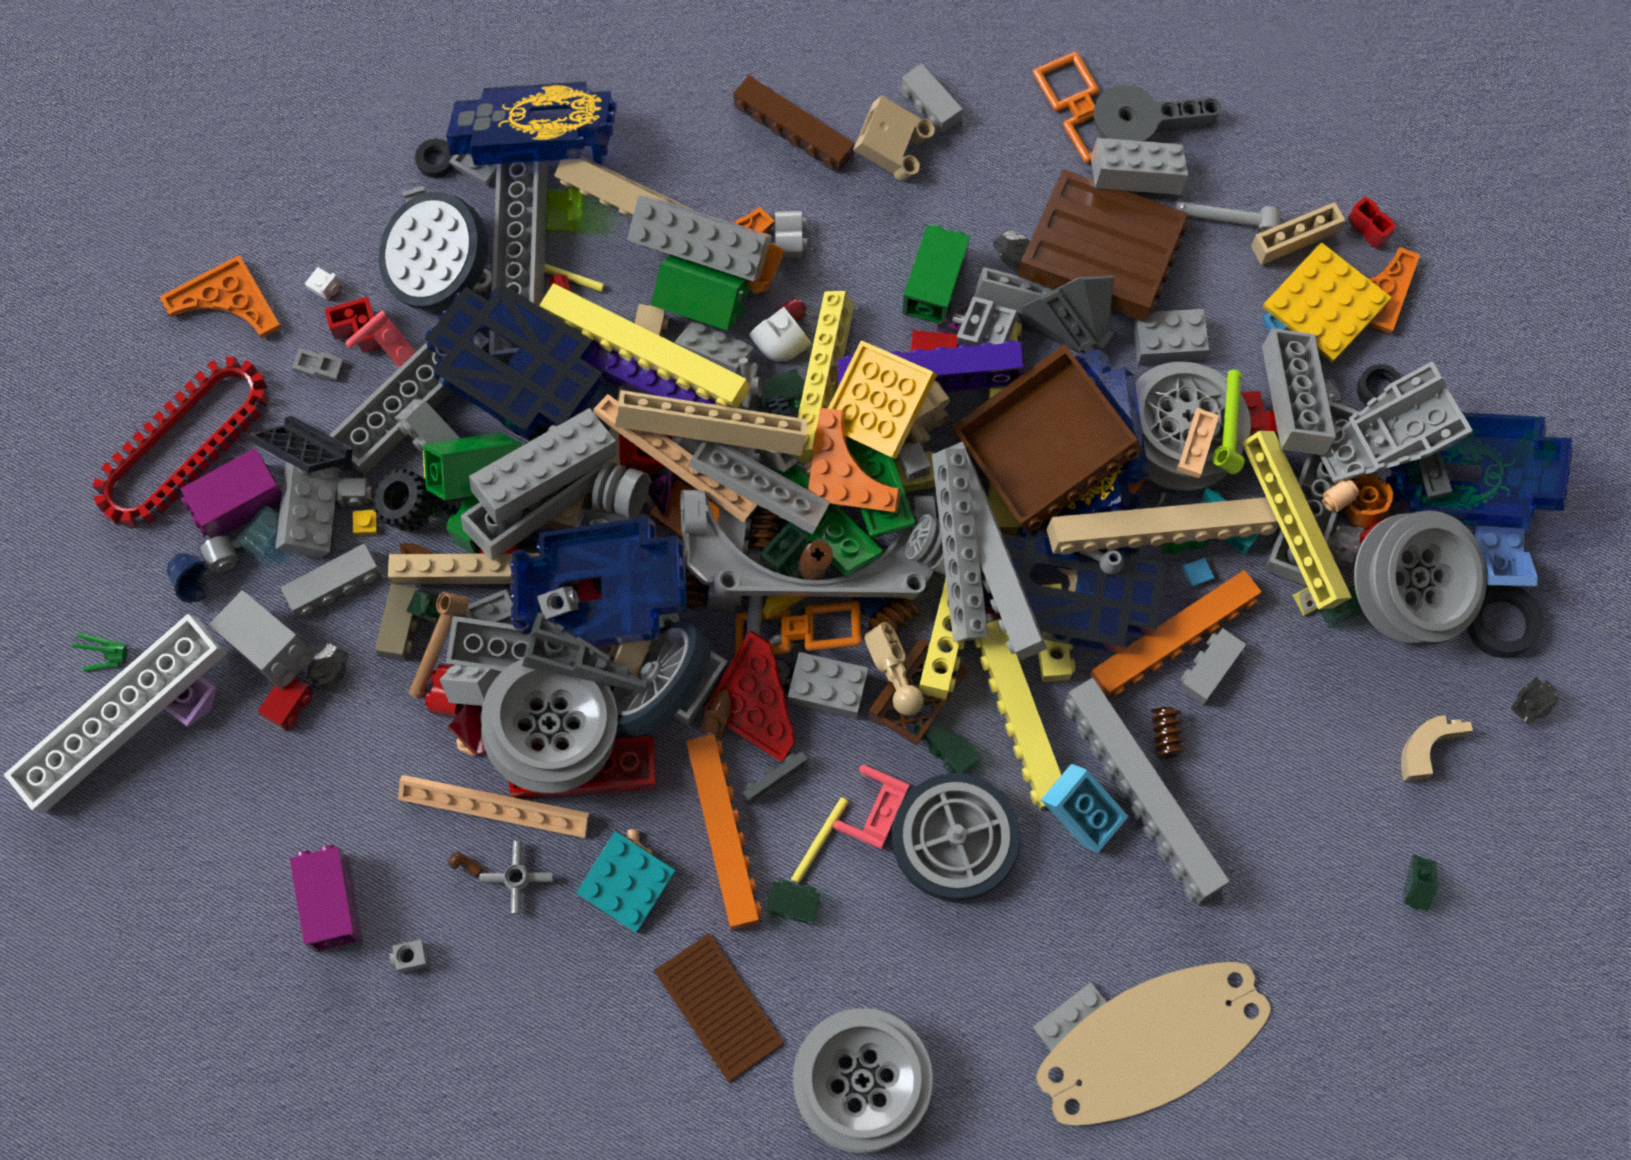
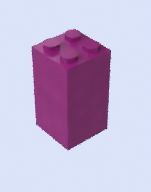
M256 448L180 488L184 494L181 500L192 514L191 518L196 527L200 529L204 537L208 535L211 539L224 536L281 505L282 491Z
M327 845L321 847L320 851L313 853L311 851H302L296 853V857L289 858L304 945L317 952L363 941L348 856L339 847Z

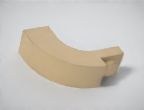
M1442 715L1422 724L1409 737L1403 748L1401 756L1403 781L1428 779L1433 774L1430 760V750L1433 743L1442 739L1467 737L1473 731L1471 722H1463L1462 719L1449 721L1447 724L1446 715Z

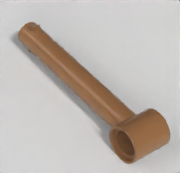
M446 592L439 595L436 607L441 615L420 663L412 685H410L408 693L411 696L422 698L423 694H425L424 691L452 626L453 616L463 617L468 611L469 602L465 596Z

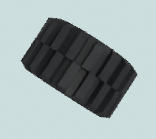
M400 468L399 471L396 469L392 470L391 474L387 473L384 475V480H380L378 482V489L374 490L376 496L373 498V504H375L373 509L374 512L378 513L377 517L401 531L408 530L411 532L415 528H422L423 523L427 524L430 521L428 518L430 515L433 516L435 512L433 508L437 506V502L434 500L437 496L426 490L425 478L404 468ZM407 493H409V498L406 504L401 508V502L404 496Z

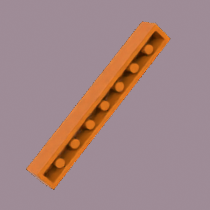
M1243 570L1158 626L1157 629L1147 633L1094 668L1090 677L1095 680L1106 698L1111 695L1114 697L1119 696L1126 690L1125 686L1131 682L1133 685L1137 684L1145 677L1144 674L1149 670L1155 672L1164 665L1163 661L1167 658L1174 659L1183 652L1182 648L1190 645V647L1196 645L1202 640V635L1207 632L1209 634L1214 633L1221 627L1220 623L1226 619L1228 622L1234 620L1239 616L1240 613L1238 611L1245 607L1247 610L1252 608L1259 602L1257 599L1261 594V590L1248 573Z
M714 734L687 740V747L730 929L732 931L759 924L758 917L763 915L760 902H754L752 894L756 893L757 890L754 878L749 879L747 870L751 869L748 855L743 856L741 848L746 846L743 832H738L736 823H740L737 808L732 809L730 800H735L732 786H726L725 778L729 777L726 763L721 764L719 756L724 754L721 740L716 741Z

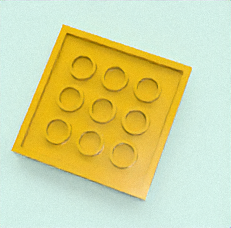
M1321 242L1271 295L1262 308L1291 331L1315 334L1318 352L1333 363L1390 302L1392 297Z
M860 341L828 409L845 411V436L896 459L937 374L871 344Z

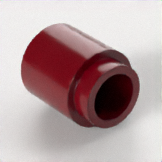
M794 297L776 309L777 312L785 307L795 322L805 317V310H807L801 299L796 300Z

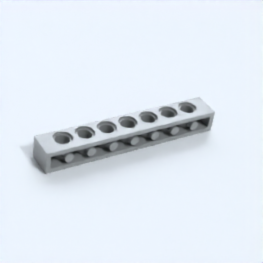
M966 448L943 449L932 454L953 642L974 641L988 637L967 453Z

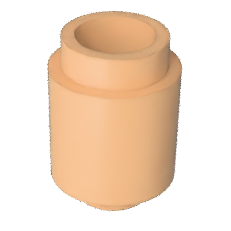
M1349 479L1341 481L1323 493L1324 499L1322 502L1329 511L1338 512L1356 500V496L1359 495L1358 488Z

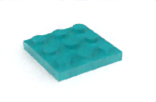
M614 831L576 893L635 933H638L677 870L618 831Z

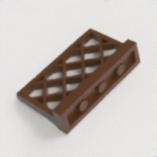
M921 637L903 662L906 670L905 677L912 686L913 676L923 674L925 659L929 649L928 641ZM960 664L957 671L960 674L956 678L953 693L968 672V669ZM935 669V671H940L941 674H945L944 669ZM889 681L870 708L868 719L876 724L877 722L883 724L913 744L918 745L953 693L948 692L946 700L934 698L933 696H930L928 700H923V705H932L933 713L929 716L921 717L919 711L917 718L904 720V715L900 714L901 721L891 722L885 716L890 711H896L893 706V696L896 689L893 682ZM919 722L920 732L916 737L907 732V724Z

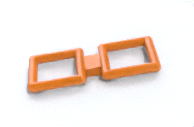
M1073 52L1034 69L1033 76L1054 111H1060L1069 107L1074 117L1065 120L1063 127L1083 161L1088 164L1091 163L1092 153L1089 154L1074 126L1094 118L1095 105L1090 97L1097 95L1100 89L1077 52ZM1074 62L1089 89L1058 101L1044 74Z
M856 600L809 605L805 607V615L791 616V611L786 608L769 618H781V645H772L774 655L789 653L792 640L805 639V649L808 651L859 646L861 644L860 603ZM851 610L852 637L814 641V614ZM748 612L738 613L735 616V655L744 641V625L748 620ZM762 612V620H767Z

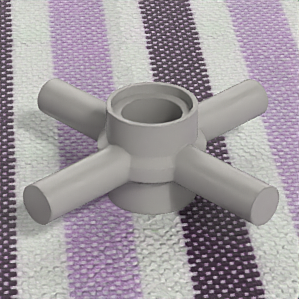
M741 358L739 360L741 374L747 380L750 390L741 402L739 409L758 412L756 398H761L762 381L760 377H756L758 365L756 363H750L749 365L747 358Z
M513 841L512 865L504 873H480L479 876L480 883H505L511 889V914L513 915L521 914V890L529 882L554 881L553 872H529L522 865L523 841ZM516 872H521L523 874L521 881L518 883L511 882V876Z

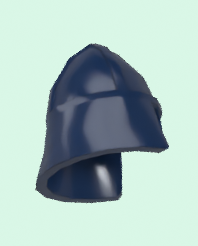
M184 553L175 554L170 560L167 574L173 584L176 596L181 601L186 603L198 602L206 598L205 592L198 583L203 573L207 571L204 565L206 561L201 560L197 556Z

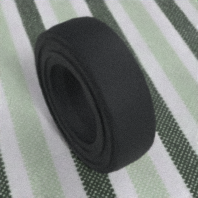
M442 139L426 140L418 146L415 152L417 168L422 174L431 178L445 176L453 168L449 161L454 156V151ZM437 151L442 153L443 160L441 163L431 165L427 162V156L431 152Z

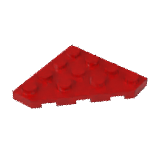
M751 630L745 637L703 712L709 708L711 701L719 692L727 689L732 708L728 728L780 762H784L796 739L772 643Z

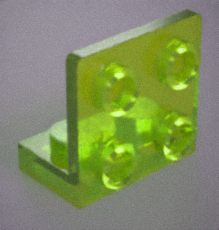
M573 185V188H569V190H547L546 232H583V194L579 192L580 188Z

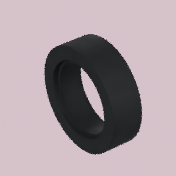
M1512 585L1492 586L1486 589L1479 613L1467 627V631L1473 643L1483 652L1499 658L1515 657L1525 652L1538 639L1543 626L1542 612L1536 600L1525 590ZM1495 601H1505L1515 605L1522 612L1526 622V629L1522 638L1512 642H1505L1489 634L1483 623V611L1486 605Z

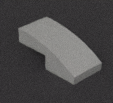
M299 348L292 371L322 379L336 380L343 359L324 352L318 354Z

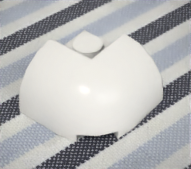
M785 307L761 322L749 334L760 351L769 360L776 362H787L812 345Z

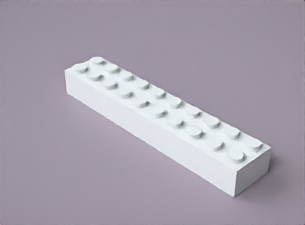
M187 614L10 768L4 776L31 810L41 813L47 812L223 658L227 652L198 618Z

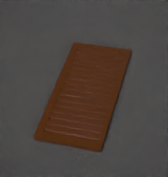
M709 933L660 967L655 968L654 972L728 1082H731L732 1079L784 1044Z

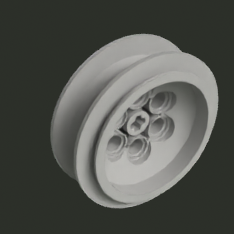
M1171 362L1150 369L1134 383L1119 416L1144 449L1135 459L1128 461L1139 474L1159 486L1178 491L1204 489L1218 483L1229 474L1215 465L1212 460L1214 452L1223 443L1227 390L1226 377L1200 364ZM1240 393L1236 452L1241 455L1244 451L1241 442L1250 436L1251 421L1247 404ZM1197 408L1219 415L1199 478L1176 471Z
M1421 511L1391 516L1378 523L1367 534L1357 554L1354 583L1357 598L1365 616L1382 634L1391 639L1406 643L1439 642L1457 636L1473 622L1479 613L1485 597L1487 573L1481 548L1465 525L1456 518L1442 512Z
M521 659L498 675L485 696L481 721L482 740L487 756L503 777L523 789L539 793H558L574 789L592 779L605 765L612 752L618 717L612 691L608 684L522 666L523 659ZM557 703H563L567 706V708L564 710H557L555 708V705ZM532 704H540L543 708L539 711H534L530 706ZM575 722L580 727L576 730H571L567 725ZM521 724H528L531 729L521 731L518 727ZM546 724H551L552 730H547ZM539 743L544 748L541 751H534L531 746ZM558 743H565L568 745V748L566 750H559L556 748V745Z
M849 1009L823 1020L808 1034L802 1043L794 1065V1094L804 1121L824 1142L847 1152L873 1153L888 1149L901 1142L921 1121L932 1093V1067L922 1041L902 1020L876 1009ZM865 1052H874L877 1056L876 1062L873 1064L865 1063L863 1060ZM849 1057L853 1062L851 1068L842 1069L838 1065L840 1058ZM884 1070L891 1071L894 1075L893 1081L884 1083L880 1079V1073ZM859 1076H863L866 1080L869 1079V1083H866V1088H861L860 1084L856 1085L855 1081L859 1080ZM834 1081L844 1083L845 1090L842 1093L836 1094L831 1090L830 1087ZM877 1094L883 1095L887 1101L886 1105L881 1108L874 1106L872 1103V1098ZM851 1100L860 1101L862 1104L861 1111L858 1113L850 1112L847 1107L848 1103Z

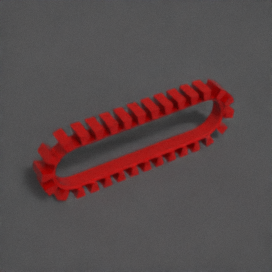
M235 356L226 357L227 368L220 369L215 360L206 364L213 374L206 378L200 370L194 376L200 386L196 388L191 380L184 386L190 395L188 398L181 391H178L173 397L180 406L176 409L169 400L163 408L170 416L166 419L160 410L153 416L157 424L160 425L158 428L155 429L151 422L148 421L142 428L149 436L145 439L138 431L132 437L137 445H139L136 449H134L129 441L121 447L128 455L126 459L118 451L111 457L116 465H118L115 470L108 461L101 467L108 478L106 482L94 478L92 487L99 494L105 495L93 498L96 506L104 512L103 514L108 520L117 525L122 516L121 522L127 528H137L136 516L141 515L147 524L155 521L156 519L149 511L156 506L163 514L169 506L162 498L166 495L174 503L179 498V495L172 488L177 485L180 489L188 485L183 479L186 474L192 482L200 477L193 468L196 464L203 473L210 467L206 459L203 458L206 454H208L213 462L220 457V454L214 448L216 444L225 452L231 446L225 436L228 434L235 442L241 436L235 426L238 424L245 432L251 426L245 416L249 414L254 422L261 416L254 405L258 403L267 406L269 397L264 390L259 389L268 387L261 373L256 370L251 362L245 359L241 369H239V362ZM230 376L241 377L249 382L250 394L247 401L143 504L135 508H121L114 504L112 491L116 482L220 380Z

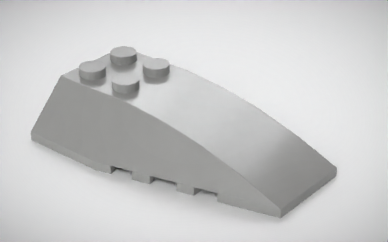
M1433 361L1389 384L1383 389L1385 392L1377 398H1372L1367 403L1368 406L1358 414L1355 412L1349 417L1350 421L1343 427L1339 426L1334 430L1335 440L1327 453L1320 455L1334 483L1430 456L1474 433Z

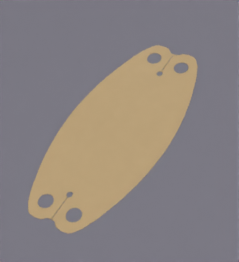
M1221 962L1171 972L1128 989L1087 1016L1049 1053L1041 1064L1036 1076L1042 1091L1049 1093L1052 1097V1111L1057 1121L1067 1125H1089L1140 1114L1186 1094L1216 1074L1256 1036L1270 1014L1271 1007L1264 995L1258 993L1254 987L1255 977L1251 968L1243 963ZM1232 972H1238L1243 978V983L1238 988H1233L1228 984L1227 979ZM1227 1000L1232 1001L1231 1006L1226 1005ZM1248 1003H1254L1259 1008V1014L1254 1019H1249L1244 1014V1007ZM1059 1067L1062 1069L1064 1078L1060 1083L1050 1081L1048 1072L1051 1068ZM1077 1080L1082 1081L1081 1086L1076 1085ZM1068 1099H1076L1079 1102L1080 1110L1077 1114L1070 1115L1065 1111L1064 1104Z

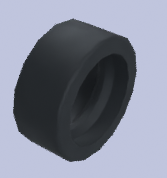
M1375 364L1369 366L1362 373L1357 383V394L1366 406H1368L1367 403L1372 398H1377L1367 388L1368 379L1373 376H1381L1390 383H1393L1401 378L1400 374L1393 367L1386 364Z

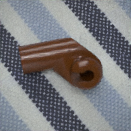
M460 852L453 853L452 857L448 859V864L451 868L458 869L461 865L475 878H478L480 873L484 871L473 859Z

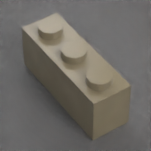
M391 583L375 651L380 657L407 661L408 654H412L414 647L413 633L417 632L419 627V618L417 616L419 610L423 609L425 600L419 588Z

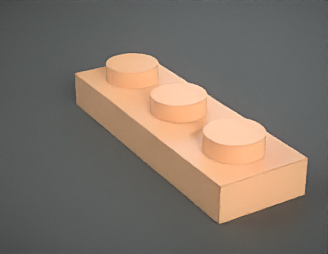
M1200 408L1196 409L1176 471L1196 478L1201 476L1219 415Z

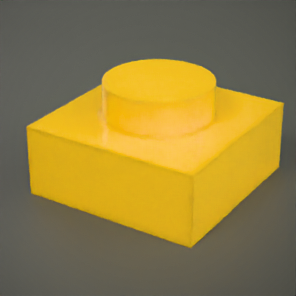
M374 510L353 511L354 536L377 535L378 513L374 512Z

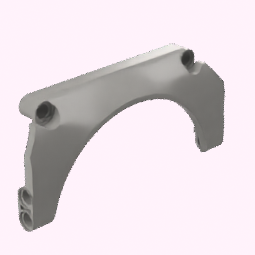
M682 490L681 525L684 549L687 550L685 567L703 584L710 585L714 583L715 592L723 598L733 595L903 597L907 600H913L924 590L927 581L934 572L928 568L927 564L920 565L917 561L913 562L906 557L907 542L914 528L911 527L898 531L891 545L880 558L848 576L827 580H806L788 577L757 564L743 554L727 538L712 514L705 491ZM912 495L908 497L907 500L915 520V525L926 514L934 516L936 519L933 496ZM724 580L731 583L732 587H725L722 581ZM908 583L916 586L917 590L911 589Z

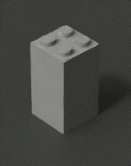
M243 590L208 624L230 647L281 690L290 684L293 678L315 656L296 634Z

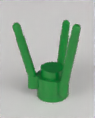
M76 634L79 638L106 645L105 647L77 643L71 645L73 648L104 652V659L109 661L83 667L82 670L84 672L108 667H119V663H125L127 658L126 644L87 634Z

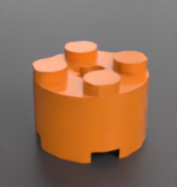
M1365 474L1356 477L1353 483L1358 488L1359 495L1356 496V500L1343 509L1350 524L1355 527L1370 528L1389 516L1393 491L1390 484L1380 480L1377 475Z

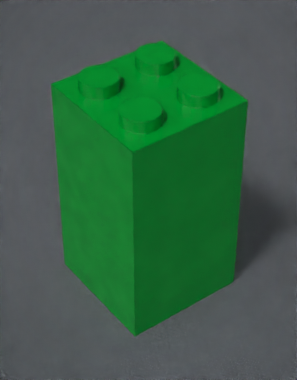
M926 225L904 292L902 314L936 324L948 318L967 259L970 236L960 231L952 232L945 230L938 225Z
M670 254L660 263L651 306L728 330L744 314L745 305H743V300L749 294L750 284H748V279Z
M501 432L423 444L426 490L443 500L474 496L471 491L469 476L520 448L522 445L519 441Z

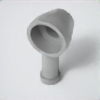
M1098 550L1093 552L1080 551V554L1099 561L1101 570L1106 574H1117L1123 567V557L1117 551L1109 550L1105 553ZM1109 557H1115L1117 562H1111Z

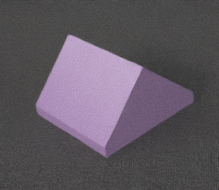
M201 676L165 707L164 710L189 727L211 711L217 687Z

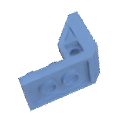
M1479 504L1478 508H1476L1475 539L1481 548L1486 565V585L1537 586V573L1530 552H1524L1525 505Z

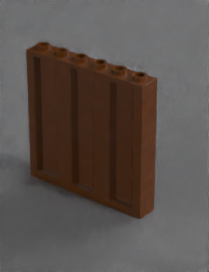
M1062 169L1022 258L1017 276L1051 289H1056L1078 277L1114 275L1111 310L1145 322L1148 314L1153 315L1157 302L1154 299H1159L1164 286L1160 285L1161 281L1166 283L1170 270L1167 269V266L1172 267L1177 254H1174L1173 251H1178L1183 239L1179 238V236H1184L1189 223L1185 222L1188 213L1124 190L1095 188L1093 179Z

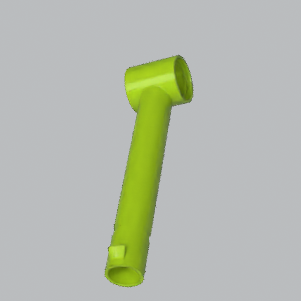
M1239 370L1228 371L1226 378L1227 390L1223 443L1214 452L1212 458L1215 465L1230 474H1237L1244 465L1243 456L1236 452L1241 378H1243L1242 372Z

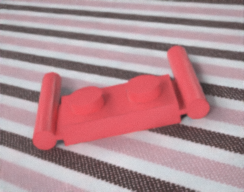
M382 310L346 341V346L352 349L370 333L398 368L416 353Z
M861 765L859 768L861 774L882 782L884 785L863 831L839 820L834 823V829L882 849L894 822L897 810L904 800L910 784L869 766Z

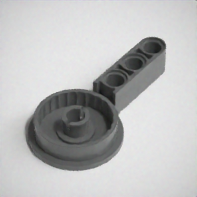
M1120 85L1112 87L1100 95L1094 107V121L1102 138L1145 142L1155 131L1213 125L1219 116L1222 105L1215 98L1158 102L1140 88Z

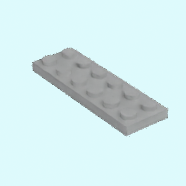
M703 440L688 464L697 472L710 477L719 484L730 488L739 495L748 498L811 534L814 533L830 504L829 501L723 443Z

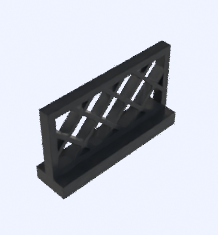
M294 416L285 417L284 425L248 433V441L306 473L331 467H337L342 471L351 470L352 447Z

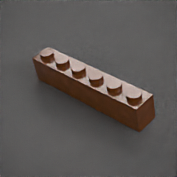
M750 75L746 77L733 93L734 105L740 112L748 113L757 123L765 124L774 134L782 135L793 146H799L805 150L808 156L822 161L828 169L840 172L853 156L854 142Z

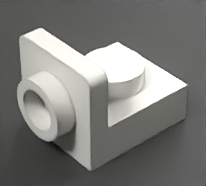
M319 267L305 282L306 288L327 301L338 292L341 285L336 274L332 273L330 275Z

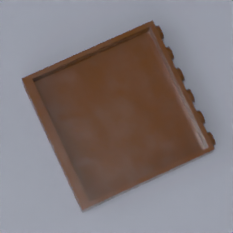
M1065 344L952 426L1027 533L1038 529L1044 521L1060 513L1061 509L1069 503L1077 501L1083 493L1090 488L1096 487L1101 480L1117 472L1122 465L1129 460L1135 459L1144 450L1137 438Z

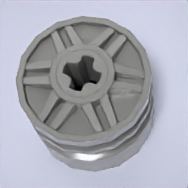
M608 461L603 465L595 480L592 504L595 508L604 509L607 512L615 510L619 516L635 519L643 509L650 485L649 475L631 468L627 471L625 466Z
M926 514L919 519L909 536L906 546V557L913 562L917 561L920 565L927 564L929 569L944 575L946 573L940 521L935 519L934 516Z

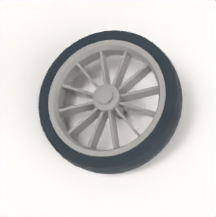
M687 621L673 622L660 628V639L651 640L649 651L640 667L638 678L647 680L644 692L611 685L610 689L617 707V728L630 736L647 734L666 723L689 700L700 684L711 656L710 641L700 629Z

